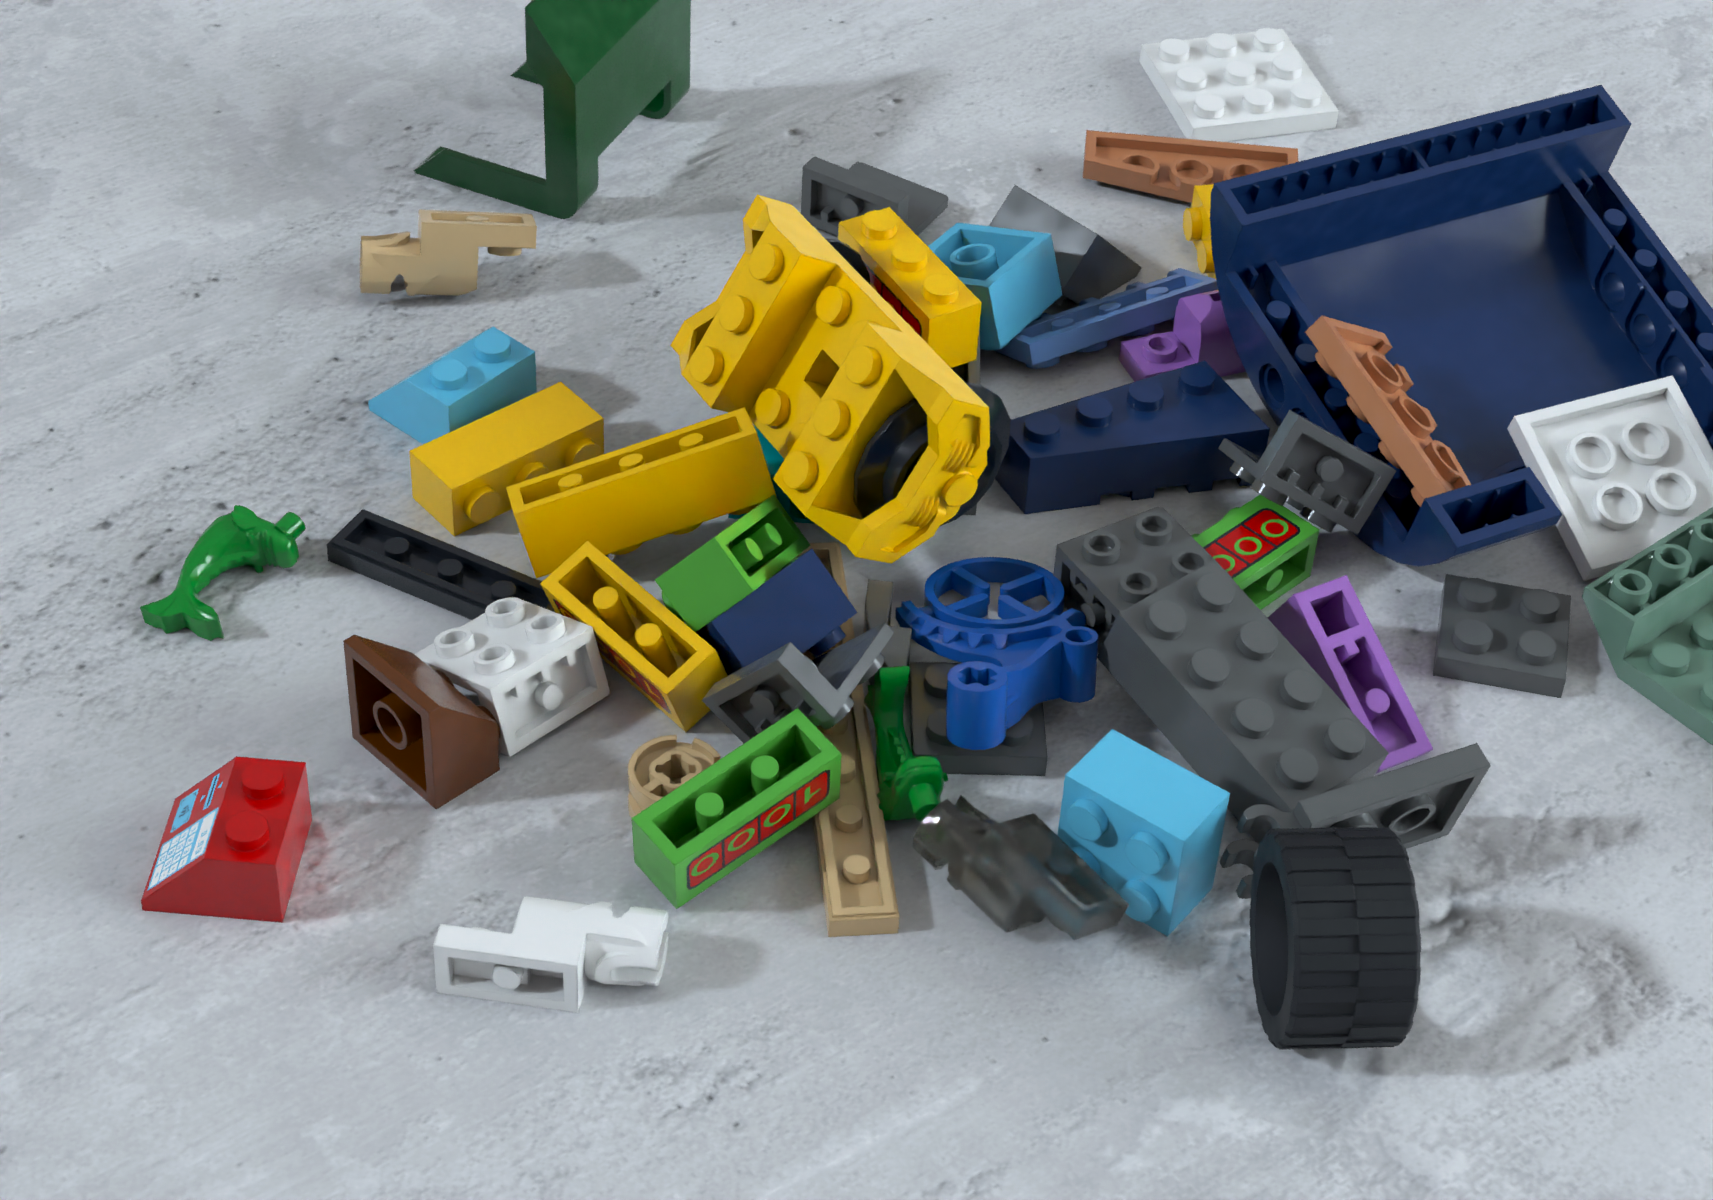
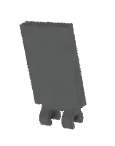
M1478 743L1300 800L1293 812H1283L1267 804L1253 805L1244 811L1237 829L1242 834L1254 829L1263 830L1267 833L1271 829L1389 827L1402 840V845L1407 849L1449 835L1491 765ZM1239 839L1231 842L1226 847L1219 861L1222 868L1231 867L1234 864H1244L1254 871L1253 866L1259 843L1249 839ZM1253 874L1243 877L1236 889L1239 898H1251Z

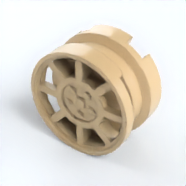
M677 735L657 737L642 744L632 754L628 764V786L630 790L628 794V811L630 818L636 816L720 760L718 752L711 745L697 738H694L692 744L677 742Z

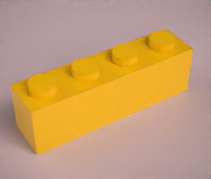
M745 407L506 487L513 514L536 578L551 574L587 541L604 555H623L638 549L643 542L667 534L682 535L692 532L702 522L726 514L740 515L748 513L773 494L776 496L757 431Z

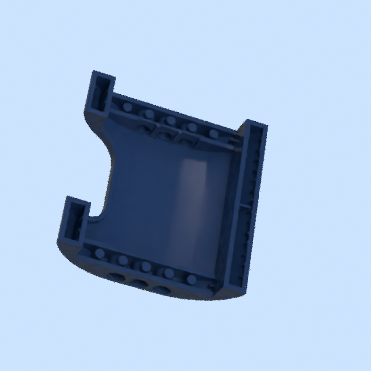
M1602 85L1214 183L1211 191L1210 226L1217 287L1229 331L1246 373L1278 427L1288 411L1291 410L1396 470V473L1358 535L1355 533L1354 535L1375 552L1397 563L1418 567L1439 564L1543 531L1558 523L1562 513L1531 468L1526 467L1507 429L1516 415L1673 375L1713 450V309L1608 171L1631 123ZM1326 316L1385 333L1393 348L1384 356L1393 367L1398 364L1405 368L1414 384L1406 391L1407 396L1429 410L1437 424L1435 430L1430 434L1432 440H1438L1452 450L1471 485L1425 498L1421 507L1416 503L1411 494V489L1414 486L1403 470L1393 466L1383 456L1378 447L1379 442L1382 440L1370 424L1359 419L1349 408L1346 401L1349 394L1341 382L1331 377L1318 364L1315 358L1318 350L1305 331L1319 317Z

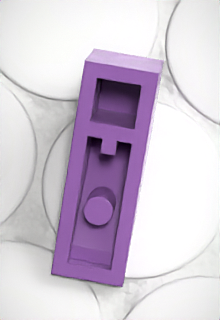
M1347 575L1293 594L1267 617L1388 751L1389 754L1375 774L1425 755L1433 750Z

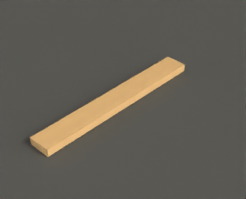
M840 542L810 543L811 546L797 557L813 549L848 598ZM852 617L840 625L846 637L823 654L855 638ZM809 650L803 653L809 659H815ZM860 684L850 694V698L854 701L853 707L840 722L827 730L823 729L821 725L817 726V729L841 752L840 798L812 817L828 937L897 934L899 929L896 892L883 811L879 809L880 800L877 797L879 787L867 711L864 705L863 686Z

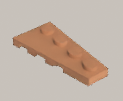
M1086 130L1083 178L1192 203L1195 185L1214 184L1298 162V148Z
M1326 316L1319 317L1305 331L1318 350L1315 354L1318 364L1331 377L1341 382L1349 394L1346 399L1349 408L1359 419L1373 427L1382 440L1379 442L1378 447L1383 456L1393 466L1403 470L1414 486L1411 489V494L1416 503L1421 507L1425 498L1471 485L1452 450L1444 443L1432 440L1430 434L1435 430L1437 424L1429 410L1407 396L1406 391L1414 384L1405 368L1398 364L1393 367L1384 356L1393 348L1385 333Z

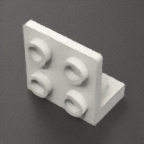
M516 597L494 601L486 607L485 613L461 627L448 629L440 633L434 639V643L415 654L434 671L439 670L443 672L453 684L477 693L480 705L486 707L493 714L499 725V753L508 757L513 756L611 694L593 627Z

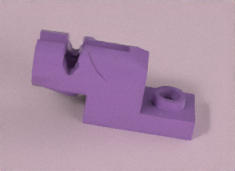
M1218 290L1180 298L1176 307L1173 331L1122 341L1120 346L1119 361L1134 382L1204 360L1220 377L1246 372L1229 331Z

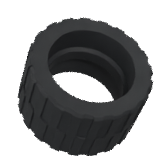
M1389 827L1271 829L1261 839L1257 855L1255 856L1253 879L1251 881L1250 953L1258 1012L1262 1020L1264 1032L1268 1035V1040L1276 1048L1286 1050L1399 1046L1410 1032L1414 1013L1417 1009L1421 975L1420 915L1414 875L1410 867L1406 848L1402 845V840Z

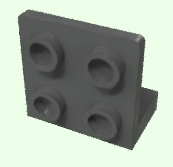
M814 156L803 166L801 214L812 226L824 230L830 235L838 236V225L841 221L864 215L869 211L890 207L918 236L948 207L947 195L862 162H856L849 169Z
M1291 410L1288 411L1261 457L1226 438L1223 439L1218 448L1234 461L1229 471L1252 484L1251 488L1280 506H1283L1286 502L1301 511L1299 514L1330 533L1336 524H1339L1358 535L1396 473V470L1385 462Z
M1155 507L1057 544L1053 575L1061 581L1064 587L1063 613L1071 608L1084 613L1085 627L1096 631L1098 634L1099 653L1119 612L1213 561L1214 558L1164 508Z
M883 622L814 660L803 655L789 642L714 683L702 701L743 743H746L797 708L816 727L821 725L825 730L830 729L840 722L853 707L854 701L850 698V694L855 687L871 678L883 665L885 657L880 652L890 640L894 631L886 622Z

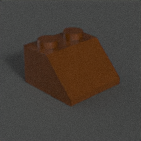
M353 635L343 641L353 738L435 809L440 808L500 770L498 747L500 728L495 717L486 707L482 705L476 706L454 687L451 680L439 670L434 671L412 652L357 635Z

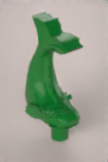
M235 505L231 513L214 520L199 537L183 564L175 590L161 600L140 607L144 622L152 627L161 628L166 634L177 632L182 628H188L197 636L212 641L214 638L224 639L219 617L215 610L197 599L200 591L219 574L244 565L254 567L257 573L263 572V566L267 564L274 567L279 566L283 569L293 567L299 558L298 546L295 540L305 531L304 522L295 513L287 512L274 524L257 517L253 511L244 506Z
M881 667L875 673V685H867L868 693L864 699V705L870 710L875 727L879 809L883 811L884 821L915 818L921 822L932 821L941 816L940 796L944 788V782H947L949 779L947 773H943L941 764L936 757H915L910 748L903 724L904 695L910 667Z

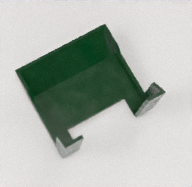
M532 0L525 7L526 61L511 76L542 85L546 179L441 146L434 150L414 170L415 173L555 218L567 219L572 217L598 188V157L637 115L652 119L663 118L689 91L691 0Z

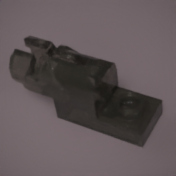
M960 795L955 805L948 799L938 804L921 822L913 837L912 847L935 870L942 869L949 863L947 867L949 872L947 882L955 890L960 889L998 928L1006 933L1039 923L1047 915L1049 921L1055 927L1066 932L1073 940L1117 926L1129 906L1113 888L1034 813L999 823L975 808L964 796Z

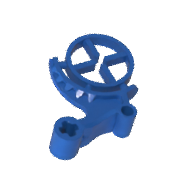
M978 557L956 561L937 569L929 576L924 589V607L917 608L911 600L901 601V607H896L895 619L900 627L912 629L911 639L929 651L961 662V664L952 667L947 674L946 737L952 744L970 750L993 748L1004 741L1006 729L1019 722L1038 703L1058 698L1072 703H1081L1094 698L1096 691L1098 634L1096 631L1085 627L1086 620L1083 612L1071 608L1063 613L1064 587L1061 581L1047 569L1030 562L1003 557ZM987 582L1005 583L1000 586V596L998 597V617L1001 619L983 618L988 615V605L990 604V584ZM952 589L966 597L947 606L938 600L940 596ZM1040 595L1050 602L1049 605L1038 612L1022 603Z

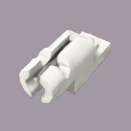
M524 896L512 934L490 931L480 927L468 928L440 924L433 944L437 993L579 1013L587 980L614 985L657 986L662 977L668 948L669 933L664 932L669 918L668 911L630 906V909L622 917L616 918L613 916L612 903L600 901L593 904Z

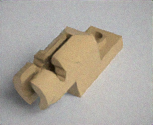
M419 210L418 238H410L409 231L379 236H361V293L390 294L391 284L399 274L404 278L408 296H458L475 291L477 289L479 247H488V253L497 256H518L522 254V248L536 249L537 225L533 215L523 213Z

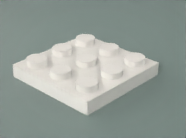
M1261 28L1256 32L1230 35L1215 33L1203 38L1185 40L1169 38L1159 43L1141 44L1139 62L1186 139L1226 142L1336 128L1339 110L1283 29Z
M1673 375L1516 415L1507 428L1526 467L1531 468L1562 513L1560 520L1555 525L1583 581L1605 575L1713 507V450Z

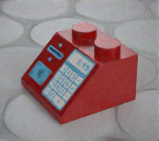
M236 756L175 798L141 899L142 910L283 923L312 822L306 762Z

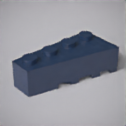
M1204 360L1011 419L1009 447L995 480L1024 514L1100 505L1101 495L1109 494L1130 497L1131 501L1154 498L1156 488L1185 485L1188 493L1210 491L1213 487V481L1237 478L1236 480L1240 487L1249 486L1252 484L1229 471L1234 461L1218 448L1223 439L1226 438L1261 457L1267 448L1270 428Z

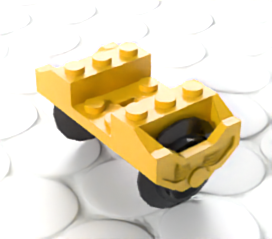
M757 194L742 220L745 241L744 254L717 300L686 319L670 346L679 355L682 376L710 408L731 412L745 407L752 423L784 458L773 480L804 516L846 545L855 557L892 564L933 537L939 526L955 521L973 508L990 489L1009 447L1011 419L1002 399L997 394L978 383H965L870 285V274L861 255L856 250L838 239L824 238L793 205Z

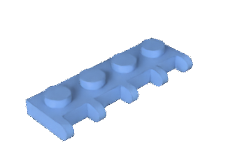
M1178 268L1169 271L1165 278L1147 284L1136 282L1127 285L1125 291L1102 299L1090 297L1081 300L1078 307L1054 315L1042 313L1038 319L1032 321L1010 340L1007 346L994 351L1024 362L1028 368L1040 369L1051 367L1060 362V356L1075 351H1098L1108 345L1107 340L1122 335L1140 336L1154 331V324L1169 319L1174 320L1180 298L1218 290L1217 281L1214 278Z

